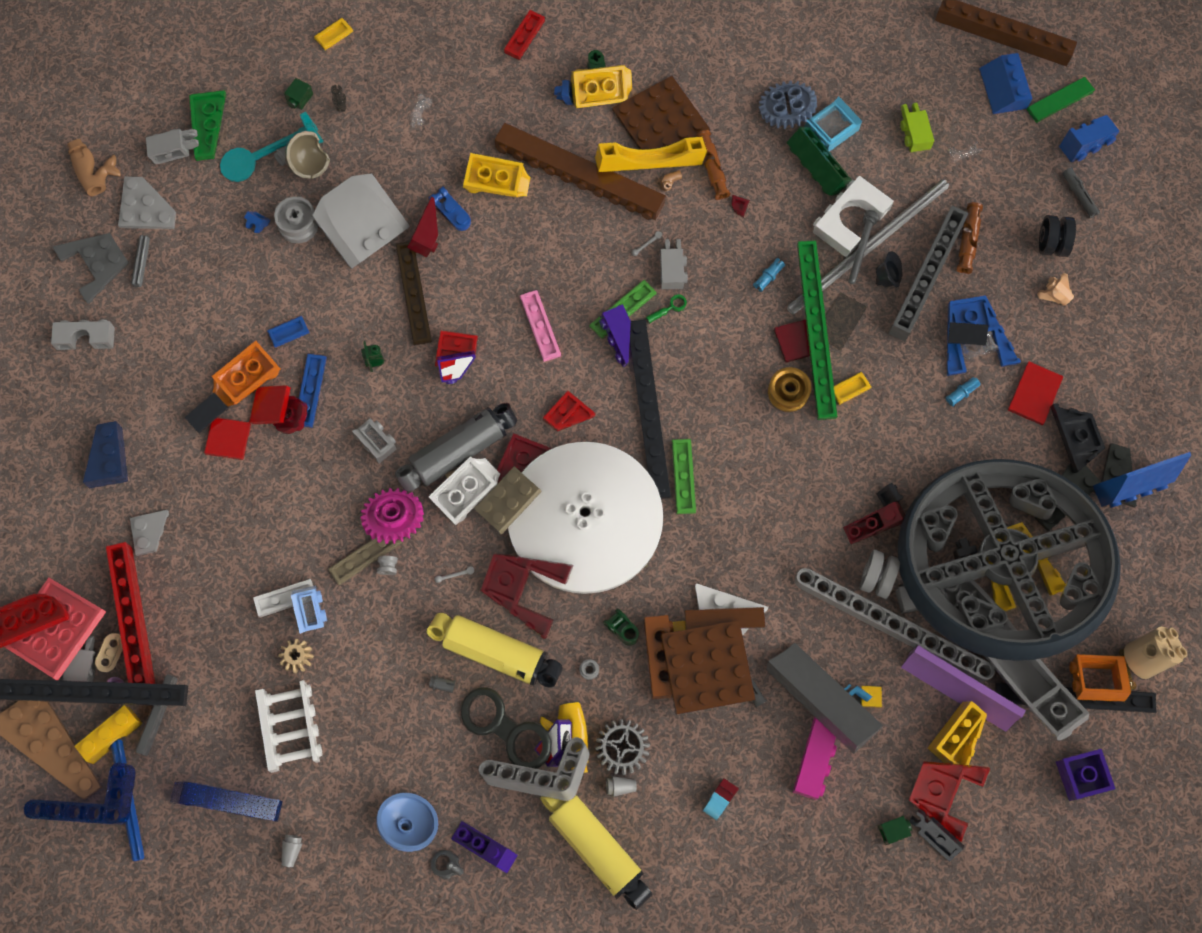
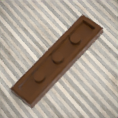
M764 607L684 611L685 630L738 620L740 621L741 629L765 628Z

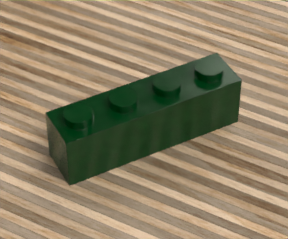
M800 127L786 142L790 147V151L801 160L802 166L807 168L811 173V177L822 186L825 194L829 196L838 195L852 180L810 127Z

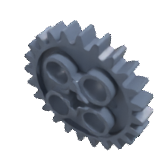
M790 80L789 84L783 81L781 86L776 83V88L769 87L770 92L765 91V96H761V101H759L760 114L762 119H765V123L770 122V126L776 124L777 128L783 125L784 129L787 128V125H790L791 128L794 127V124L800 126V121L806 123V117L812 118V113H815V108H817V98L814 90H811V86L806 87L805 83L799 85V81L792 84V80ZM786 94L789 98L791 115H789L787 111V105L785 101Z

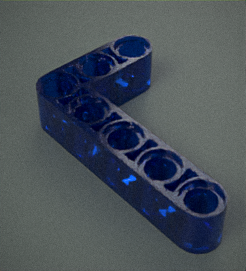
M119 762L112 765L109 771L105 804L33 799L25 804L24 814L27 818L122 825L127 822L130 816L136 770L132 765ZM122 768H124V769H125V774H124V776L121 778L120 772H121ZM119 789H121L122 795L118 799L117 792ZM39 805V812L36 814L35 809ZM58 806L59 812L55 815V809ZM78 807L79 813L77 817H75L74 812L75 809ZM96 809H98L99 815L97 818L94 817V812ZM116 810H118L119 816L115 820L114 813Z
M185 781L174 783L170 803L197 806L263 820H272L274 822L279 820L283 803L281 800Z

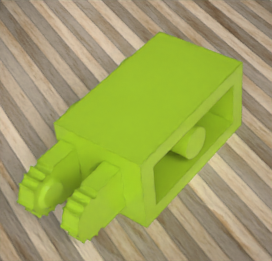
M917 102L912 104L913 112H909L906 104L901 105L903 120L900 122V127L902 131H905V146L909 147L910 152L931 149L934 137L926 110L920 111Z

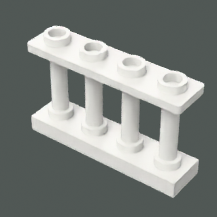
M304 680L300 681L301 689L274 695L267 694V691L264 689L255 690L267 768L271 773L280 771L279 766L284 762L312 756L314 762H320L319 757L322 756V748L316 741V736H319L317 724L313 723L312 718L316 716L314 705H310L309 697L312 696V689L310 684L307 685ZM302 697L303 709L276 715L270 714L269 706L272 703ZM306 717L307 728L279 735L273 733V725H276L277 722ZM309 736L311 746L309 749L282 755L276 751V746L281 742Z

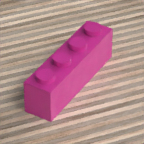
M815 716L793 793L817 800L819 796L822 797L826 788V785L823 784L824 778L829 776L831 770L829 760L830 757H834L837 746L834 745L836 737Z

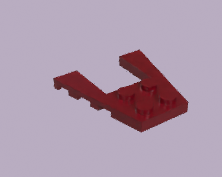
M496 553L493 554L480 591L500 606L502 605L509 610L510 614L518 617L527 627L539 633L540 637L546 639L553 619L518 605L530 570L562 584H567L574 565Z

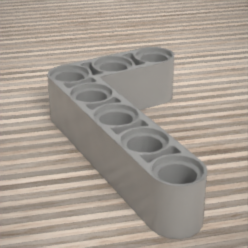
M575 737L568 741L557 773L494 760L483 761L479 766V773L490 786L569 801L577 793L590 753L584 741L579 737Z

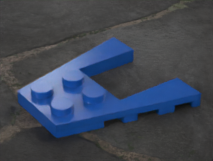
M986 295L950 301L948 303L947 376L967 372L961 345L948 344L950 322L988 325V333L992 332L1001 367L1021 363L1013 351L1014 347L1006 338L1002 325L998 323L996 314Z

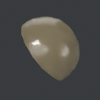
M304 131L296 134L288 141L285 148V161L288 168L301 178L313 179L321 176L327 170L330 163V158L321 149L319 138L315 132Z

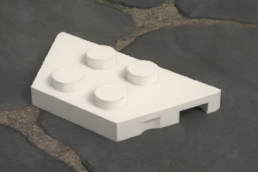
M700 584L695 585L699 610L764 607V613L768 610L767 606ZM741 629L742 636L746 633L748 629Z

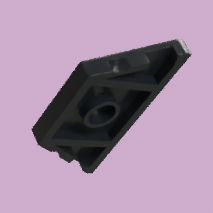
M1055 403L1050 408L1073 471L1077 473L1105 449V445L1093 414L1080 412L1074 408H1061L1059 404Z

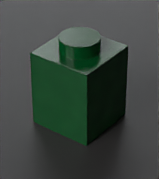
M295 78L284 95L287 104L291 108L295 109L297 107L302 110L312 97L313 91L311 85Z
M904 816L878 825L885 845L912 836L910 832L912 831L911 824Z

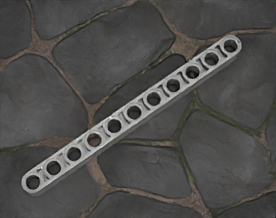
M807 568L799 570L795 576L794 581L798 588L913 648L918 645L976 681L985 682L993 677L994 667L989 662ZM801 575L807 576L808 579H809V582H808V583L802 582V581L800 580V576H801ZM817 585H824L826 592L819 591ZM835 594L843 595L844 601H838L835 598ZM853 603H859L862 610H855ZM871 612L878 613L879 620H874L871 617ZM889 621H894L897 624V629L890 628ZM907 630L914 632L915 639L907 636ZM925 640H930L933 647L928 648L925 645ZM943 649L950 651V658L944 656ZM961 658L968 661V667L962 665ZM979 668H984L986 670V677L980 674Z

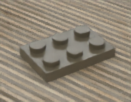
M514 466L474 509L496 530L503 534L542 491Z

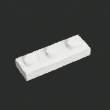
M312 580L302 581L253 597L258 616L263 617L293 607L292 591L312 587ZM311 596L302 597L303 603L312 601Z

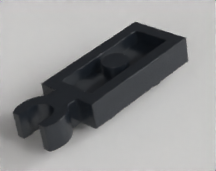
M919 809L916 813L921 818L920 820L914 816L910 818L909 821L912 825L921 828L918 833L949 862L963 850L964 845L934 817L928 820L923 810Z

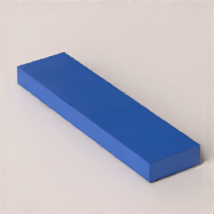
M307 354L299 399L308 406L304 427L313 428L327 359L326 356Z

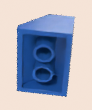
M1018 53L1001 55L979 68L993 114L1027 109L1032 100V95Z

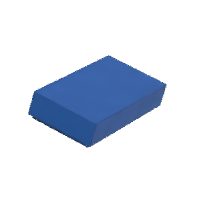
M302 316L267 330L275 348L310 333Z

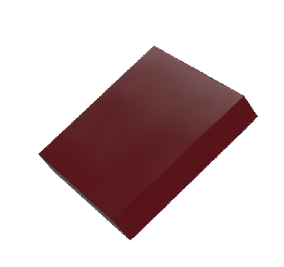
M806 319L774 328L785 363L810 356Z

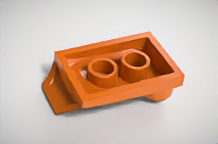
M254 341L211 376L214 382L213 393H216L227 407L236 405L267 380L276 378L281 369L260 344Z

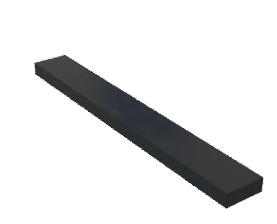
M995 683L996 693L1016 705H1025L1006 683ZM1065 687L1076 698V692L1073 691L1072 687ZM1131 691L1125 702L1077 700L1085 709L1157 713L1156 693Z

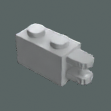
M172 129L165 133L146 137L147 156L154 164L188 157L189 149L199 146L198 140L193 139L198 136L197 130L181 131L180 129Z
M665 239V249H661L660 252L661 289H683L684 283L688 281L687 272H684V266H687V256L683 255L681 239H676V249H670V241Z
M94 636L88 637L85 650L80 649L64 671V674L60 677V681L93 682L96 669L94 660L97 655L93 651Z

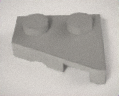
M168 510L130 518L136 556L157 552L159 540L163 534L166 519L169 516Z

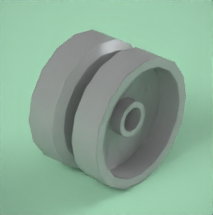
M289 197L281 201L275 209L274 218L279 232L285 240L291 243L307 242L314 237L318 230V224L312 217L315 210L308 200L302 197Z
M873 549L864 567L859 589L870 593L876 585V596L887 599L896 580L900 561L894 556H889L884 563V553Z

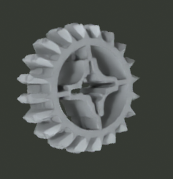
M620 719L619 726L616 725L615 721H612L611 725L613 728L606 724L604 728L607 733L604 731L599 732L603 739L596 738V742L600 743L601 746H596L595 750L602 751V753L597 754V758L604 757V760L601 762L602 766L607 762L609 763L607 771H610L612 766L615 767L614 774H618V770L622 769V775H626V768H629L631 774L634 773L632 766L635 765L639 770L641 766L638 761L646 763V759L642 755L649 756V752L644 750V748H649L650 744L643 743V741L648 739V736L641 737L644 729L636 731L637 723L634 724L633 728L630 727L631 720H628L627 724L623 725V719ZM623 731V735L619 740H607L611 734ZM629 732L637 738L639 748L629 743ZM624 737H626L625 743L628 749H624L620 757V748H617V745H621ZM606 746L617 752L616 762L608 756ZM625 754H638L631 762L622 763Z

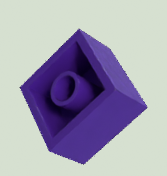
M1102 749L1056 761L1069 801L1116 789Z

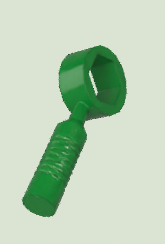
M674 295L670 300L669 307L647 316L646 319L650 324L666 315L671 309L676 312L683 311L686 308L687 300L683 295ZM678 298L684 301V305L679 308L673 305V301Z

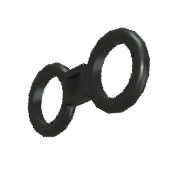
M479 687L470 691L464 698L461 705V718L464 726L476 735L495 733L506 742V752L512 764L538 769L548 760L551 753V739L547 730L536 722L518 724L505 714L503 699L497 691L489 687ZM482 695L490 697L496 706V716L492 723L486 727L475 725L470 717L472 702ZM526 730L535 731L542 740L541 754L532 762L522 761L515 751L517 737Z

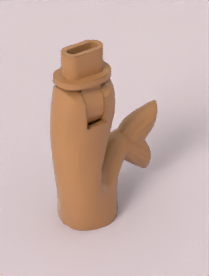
M81 139L73 140L67 144L74 172L89 196L93 197L106 190L105 180L108 175L121 176L120 171L115 167V155L107 159L104 165L93 175L94 157L86 144H83Z

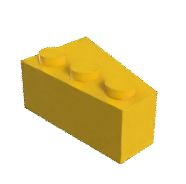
M973 701L962 702L927 749L944 763L969 765L971 757L974 756V748L977 739L980 738L987 714Z

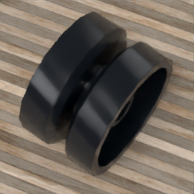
M1046 215L1044 217L1039 232V253L1041 255L1051 256L1055 252L1056 256L1068 257L1071 254L1076 237L1075 218L1063 216L1059 220L1058 216Z

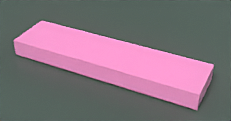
M535 290L520 295L543 362L561 357L538 291Z

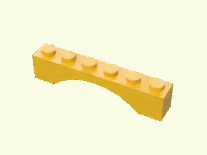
M702 137L684 138L669 146L649 150L631 149L621 146L616 142L600 143L597 147L595 160L599 172L702 165L707 150Z

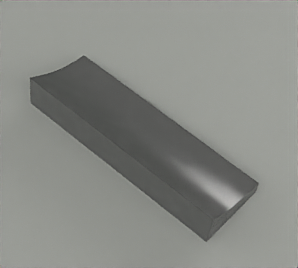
M796 643L768 661L766 670L853 754L882 729L883 725Z

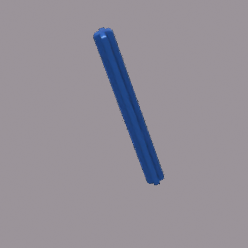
M117 739L111 744L131 857L133 861H140L144 859V851L123 741Z

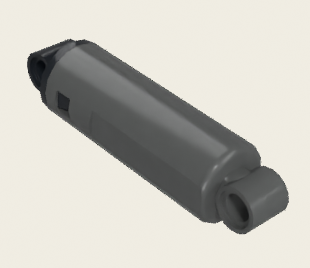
M501 403L493 411L489 407L485 408L408 458L410 464L401 466L395 473L403 489L407 492L413 491L419 487L421 482L425 486L430 485L464 463L470 456H475L507 435L505 429L512 428L518 421L510 404Z

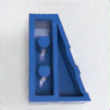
M1108 115L1092 120L1088 126L1085 123L1081 124L1078 130L1074 128L1069 129L1059 147L1071 163L1075 160L1079 162L1088 153L1092 152L1094 154L1099 151L1104 144L1107 146L1112 144L1116 140L1115 137L1119 133V129Z

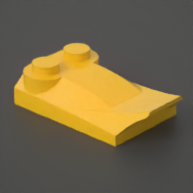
M625 65L572 71L571 86L575 107L605 105L627 100L632 90L631 70L626 68Z
M470 153L463 188L470 193L481 191L511 197L527 196L531 177L526 173L523 166L524 163Z

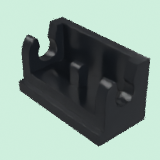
M950 322L948 344L987 346L988 325Z
M213 393L185 416V419L200 434L203 429L229 408L216 393Z

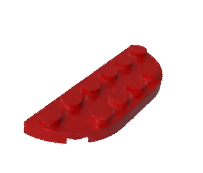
M47 594L29 595L0 607V648L69 620L66 607L59 600Z

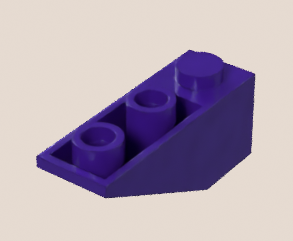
M622 304L603 312L599 322L602 329L606 330L608 334L607 340L609 345L613 346L616 351L615 358L617 362L625 367L629 363L631 321Z
M463 821L451 838L505 873H508L518 856Z

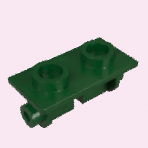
M363 341L362 357L365 361V366L369 367L371 372H373V367L384 364V358L378 345L367 346L366 342Z

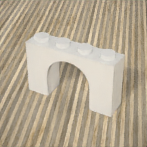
M858 176L855 181L852 179L846 187L847 190L844 193L840 192L835 199L836 202L833 205L830 204L824 211L825 215L822 218L819 216L813 224L815 226L813 233L846 258L856 249L861 238L842 224L839 213L847 207L856 206L866 211L872 210L877 212L879 215L878 220L880 221L891 209L894 202L861 176Z

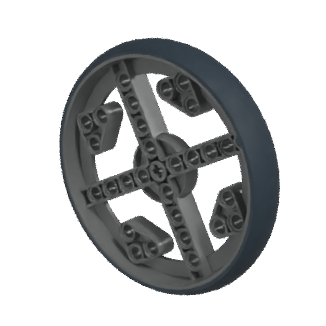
M986 459L955 467L935 478L917 495L904 516L899 532V570L905 589L916 609L936 631L962 648L986 657L1024 661L1047 658L1069 650L1084 641L1101 625L1110 612L1117 596L1121 573L1120 554L1115 535L1106 516L1090 496L1076 484L1062 475L1036 464L1010 459ZM987 488H1012L1009 504L1015 509L1042 520L1051 518L1057 507L1068 516L1074 525L1031 538L1018 530L1007 529ZM964 495L985 537L979 546L978 553L929 568L927 547L933 552H939L943 549L958 514L957 510L949 506V504ZM1086 546L1090 566L1084 562H1079L1074 566L1059 600L1060 605L1064 609L1072 611L1062 619L1054 622L1031 576L1037 569L1038 560ZM967 566H971V567H973L975 570H971V569H969ZM1013 572L1018 573L1020 576L1014 575ZM987 576L995 583L1009 586L1030 630H1004L1002 628L1007 620V614L1003 609L974 596L964 597L959 609H957L946 599L940 590ZM930 577H934L938 581H933ZM965 606H969L973 610H968L965 608ZM1030 607L1036 608L1037 611H1033ZM992 618H996L1000 622H995L992 620ZM973 624H978L981 628H976ZM1039 624L1045 626L1046 629L1039 627Z

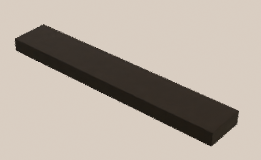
M409 242L396 244L413 345L431 343L432 339L416 252L407 248Z

